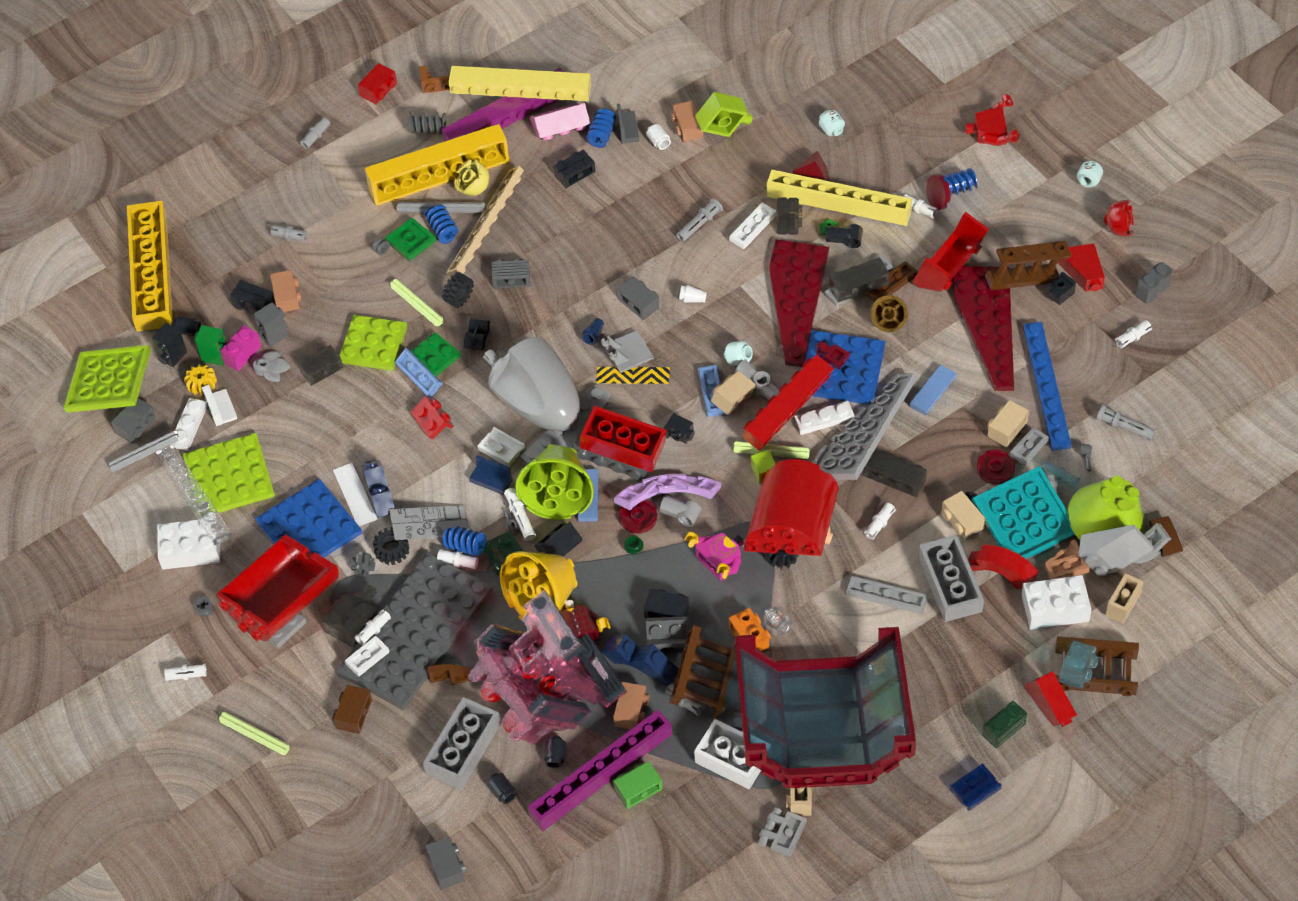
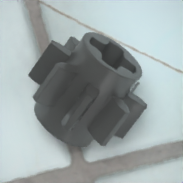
M359 552L357 557H352L351 570H354L356 575L367 576L369 571H374L376 563L371 554Z

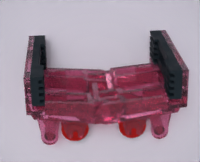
M545 590L523 606L527 614L522 620L528 630L509 647V651L519 661L518 668L524 678H533L534 680L540 678L541 681L538 687L542 694L551 695L553 698L570 702L580 701L584 698L593 705L600 702L607 708L627 692L590 635L586 633L585 637L582 636V639H578L551 596ZM537 642L541 649L539 650L533 643ZM529 647L527 651L523 654L522 650Z
M491 624L474 641L477 646L476 653L480 660L470 671L469 680L472 682H484L481 686V696L485 701L498 702L502 698L510 707L502 721L503 728L506 732L510 733L509 737L512 741L523 740L529 744H536L553 730L560 732L566 729L574 730L591 713L586 703L565 701L553 698L551 695L542 694L534 677L530 679L523 677L522 672L518 668L520 662L524 658L530 657V654H533V651H536V648L543 644L537 635Z

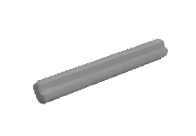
M172 431L108 463L109 468L112 472H115L179 441L180 437L176 431Z

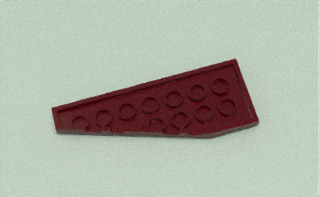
M775 240L769 265V275L785 365L802 367L805 363L830 247Z
M963 266L954 276L955 303L958 305L960 314L966 322L967 330L976 350L980 354L982 363L986 367L987 375L994 390L1014 391L1010 288L990 289L985 277L986 272L998 270L999 267Z

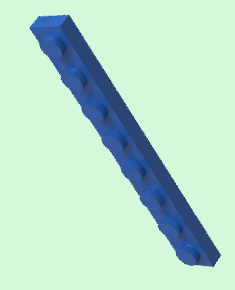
M1043 323L1024 324L1023 330L1051 450L1071 449V441Z

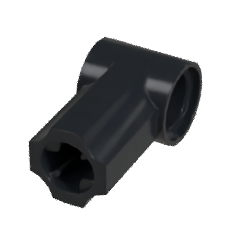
M851 224L847 228L827 226L826 242L845 243L849 248H858L861 246L863 228L857 224Z

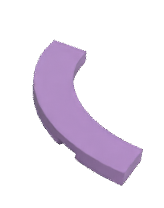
M686 474L658 475L643 479L641 483L634 486H628L614 497V503L631 510L635 505L647 498L671 492L692 493L712 499L721 489V483L702 476L696 478L686 476Z

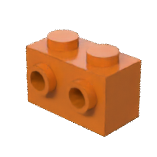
M748 608L729 617V629L734 637L738 635H755L756 649L761 652L769 649L771 636L766 628L763 629L761 626V620L757 613L754 614Z

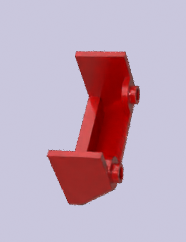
M965 211L954 232L931 259L926 258L912 283L918 288L938 292L947 291L953 283L951 280L973 253L977 255L982 249L981 242L989 228Z

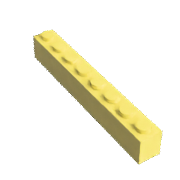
M452 66L449 87L450 93L589 101L591 77L588 73Z
M771 170L767 181V197L904 226H907L911 215L912 199L776 170Z

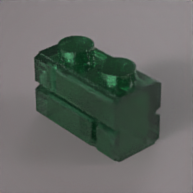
M1011 701L1006 708L1004 707L983 725L982 736L997 749L1026 725V711L1015 701Z

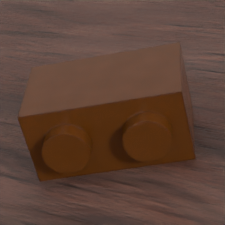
M346 685L345 691H342L339 697V707L333 712L332 720L335 722L336 729L360 734L372 702L369 689Z

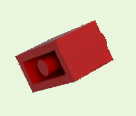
M378 63L358 84L360 97L376 105L396 86L395 71Z

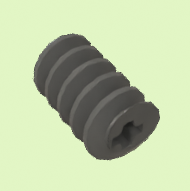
M417 111L414 116L410 112L408 120L409 131L414 133L416 130L418 134H421L422 130L425 134H428L429 131L431 134H435L437 131L441 135V129L446 127V114L443 113L442 117H439V113L436 112L435 117H433L432 113L429 112L428 117H426L425 112H422L420 117Z

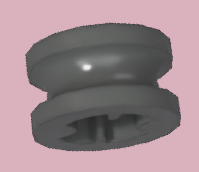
M380 237L374 242L372 249L380 256H383L389 250L390 243Z
M199 597L195 600L194 608L199 616L206 617L212 613L213 605L208 597ZM203 604H206L205 609H201Z

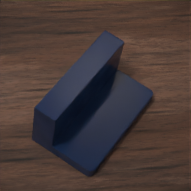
M477 455L475 458L476 468L469 477L470 482L504 495V492L513 481L511 468Z

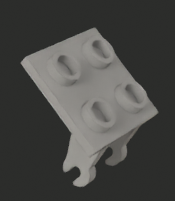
M637 330L615 340L610 336L607 337V341L604 338L601 340V344L620 373L654 359Z

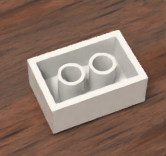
M216 518L157 524L158 560L162 570L221 563L220 529Z
M1083 575L1023 583L1022 600L1030 630L1089 622L1091 606Z
M714 719L694 751L695 763L750 789L761 770L755 766L749 767L745 764L743 733ZM748 735L749 744L763 743ZM766 744L767 757L769 758V745Z

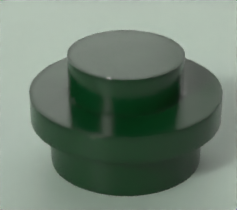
M630 536L624 542V549L629 554H639L643 550V541L638 536Z

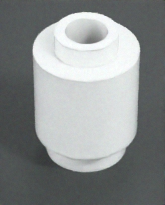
M654 124L648 128L646 135L656 148L664 150L670 145V136L660 124Z

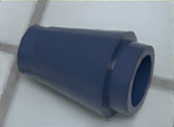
M595 318L583 330L582 339L585 343L593 345L599 341L604 326L602 319Z

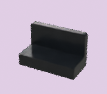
M566 521L561 522L534 546L538 552L564 557L583 539L572 523Z

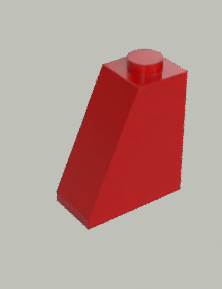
M1095 244L1068 247L1072 255L1071 258L1059 259L1058 264L1085 292L1103 289L1105 276Z
M1053 671L1024 685L1026 691L1053 727L1059 724L1061 727H1064L1073 722L1071 718L1077 714Z

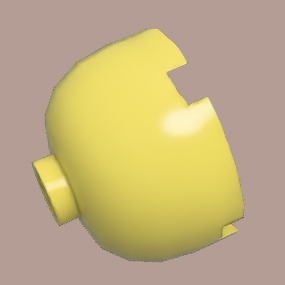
M468 160L458 169V179L455 178L454 180L457 191L468 196H477L486 190L490 177L488 170L482 163L477 160Z

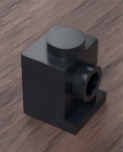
M1061 272L1059 277L1047 285V297L1058 305L1062 304L1075 293L1076 281L1066 273Z
M673 413L664 426V429L667 430V439L672 437L675 441L687 444L695 435L693 422Z

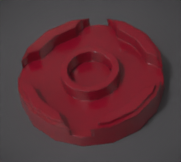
M934 174L927 180V198L930 205L938 208V211L944 210L948 207L947 203L951 199L950 186L947 181H944L943 178L945 177L943 175Z
M991 449L985 451L982 456L978 457L976 464L977 474L986 483L993 485L1003 484L1013 477L1015 461L1003 450Z
M645 499L631 510L622 506L619 509L620 524L626 531L641 534L648 532L657 522V509L650 500Z

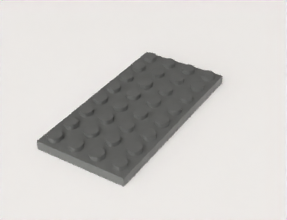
M426 553L383 609L389 613L391 619L380 628V632L377 635L373 636L379 638L389 648V653L359 677L346 665L344 660L337 669V675L361 688L369 689L372 694L404 710L429 677L427 667L438 665L493 591L492 586ZM357 643L346 659L360 649L362 644Z

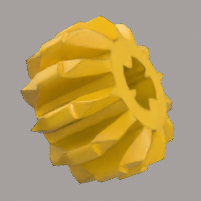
M199 364L196 368L192 366L191 371H186V377H184L187 390L189 392L192 391L194 395L200 393L202 396V387L209 385L210 389H215V383H217L214 370L209 368L207 364L203 367Z

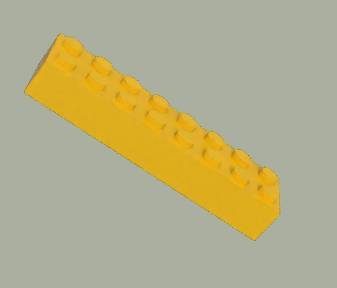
M497 124L365 168L369 192L375 205L378 206L453 181L455 178L458 179V169L468 160H477L486 169L508 163L507 139L500 125Z
M163 201L127 205L132 319L136 331L160 329L165 323L172 326L173 311L167 214Z

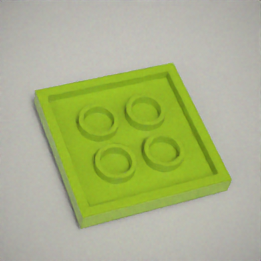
M353 315L339 356V363L393 371L395 367L394 362L398 358L408 327L407 322Z

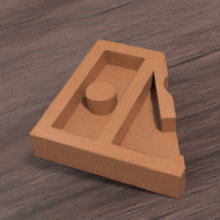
M1072 540L1070 546L1065 550L1061 549L1056 553L1055 557L1045 562V570L1050 580L1078 576L1089 572L1090 567L1078 555L1079 546L1076 540Z

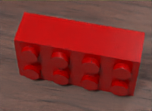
M594 406L580 435V448L652 473L666 443L667 430Z

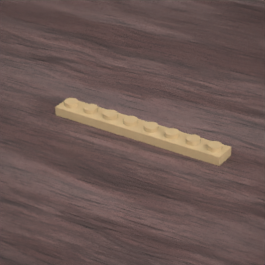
M520 166L507 172L447 270L446 275L450 279L456 272L463 274L466 271L465 267L473 259V253L481 246V240L489 233L491 224L497 220L498 212L504 208L506 199L512 195L514 186L520 182V176L524 171Z

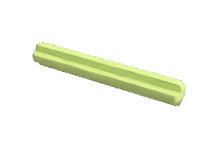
M398 279L391 281V288L435 326L439 327L443 324V317Z
M736 441L734 443L735 453L756 454L769 450L772 456L808 459L810 453L809 448L766 444L761 451H758L749 442Z
M223 712L219 717L220 723L282 755H286L290 750L289 744L227 712Z

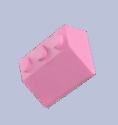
M575 103L529 116L537 138H542L543 140L551 139L553 134L557 133L560 136L570 133L569 130L576 128V131L586 129V125L590 124L585 103Z

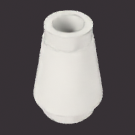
M686 284V286H681L679 300H682L683 303H705L707 292Z

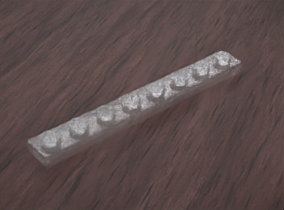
M172 445L157 451V458L212 543L217 545L231 539V531L175 446Z

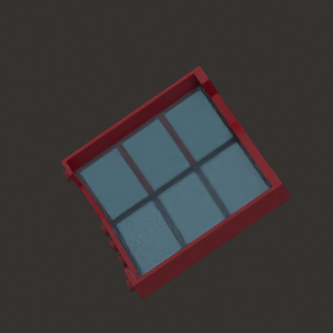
M899 627L878 628V642L858 656L775 661L756 649L755 635L735 636L745 764L749 767H757L761 770V774L772 780L776 778L787 789L863 785L874 783L878 780L877 776L883 772L889 773L899 766L901 760L906 757L910 759L915 755L916 737Z

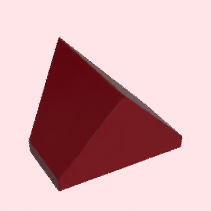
M818 151L791 171L792 174L829 181L827 167Z

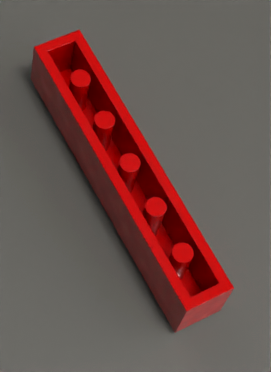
M817 354L812 359L808 358L802 366L804 368L801 371L797 370L792 375L791 381L789 383L785 382L779 389L780 393L777 396L773 395L768 400L767 407L765 409L763 407L760 408L755 415L756 418L753 421L749 420L743 427L745 431L742 437L758 451L762 450L831 377L834 368Z

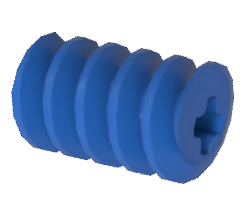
M602 108L595 112L587 134V141L592 146L598 148L606 146L617 118L613 111Z
M967 168L966 171L961 170L959 173L954 172L953 175L949 173L943 178L950 186L951 196L952 191L958 195L959 189H961L962 193H965V187L969 191H972V185L975 188L978 187L975 172L971 168Z
M438 205L428 208L424 215L439 242L442 244L451 242L458 233V227L455 226L456 224L452 221L453 219L446 207Z
M459 526L447 528L443 534V545L447 549L464 552L472 556H479L487 542L486 535L483 532Z

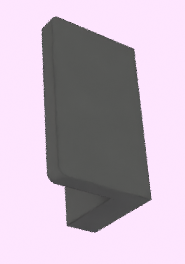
M617 104L622 144L639 142L635 111L621 112V106Z

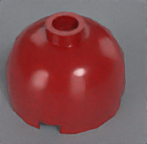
M1130 200L1114 202L1108 208V213L1104 214V224L1108 225L1109 230L1114 235H1133V231H1129L1130 225H1134L1132 205H1128L1131 202Z

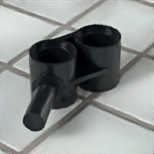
M470 318L468 332H466L464 337V348L484 350L486 338L490 330V320Z

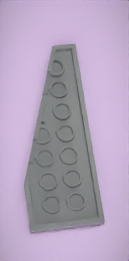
M914 373L897 374L883 388L884 392L880 396L874 397L867 409L863 407L845 425V430L840 435L836 434L832 438L833 442L829 446L824 445L820 449L812 463L819 465V469L825 473H830L835 480H857L916 380Z

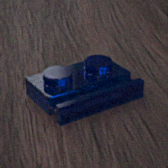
M983 763L950 785L951 792L967 807L968 811L1002 789L1001 783L996 781L994 775Z

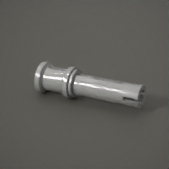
M712 198L705 208H701L698 215L676 234L677 238L681 242H685L705 222H711L713 216L723 211L720 202Z
M1102 405L1096 420H1103L1110 423L1114 428L1119 426L1150 441L1152 440L1156 429L1124 417L1120 411L1115 412L1106 408V405Z

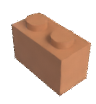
M693 100L672 105L673 113H670L673 123H676L677 135H681L683 142L702 138L703 131H701L695 117L698 112Z
M292 270L270 274L277 308L280 307L283 312L300 309L301 293L300 290L296 291V287H299L297 276H293Z
M622 682L626 690L619 694L613 717L614 727L631 730L645 719V712L643 710L644 706L649 704L650 694H647L646 686Z

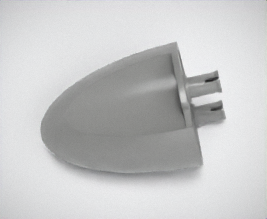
M532 337L525 339L511 347L505 357L500 359L493 350L485 352L483 358L492 366L488 380L489 387L510 409L527 421L552 431H566L577 423L580 415V402L575 384L560 357L544 338Z

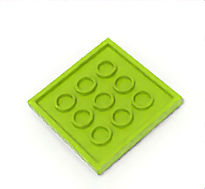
M149 345L80 352L64 404L66 413L136 406L151 352Z
M257 433L183 453L200 518L275 497Z

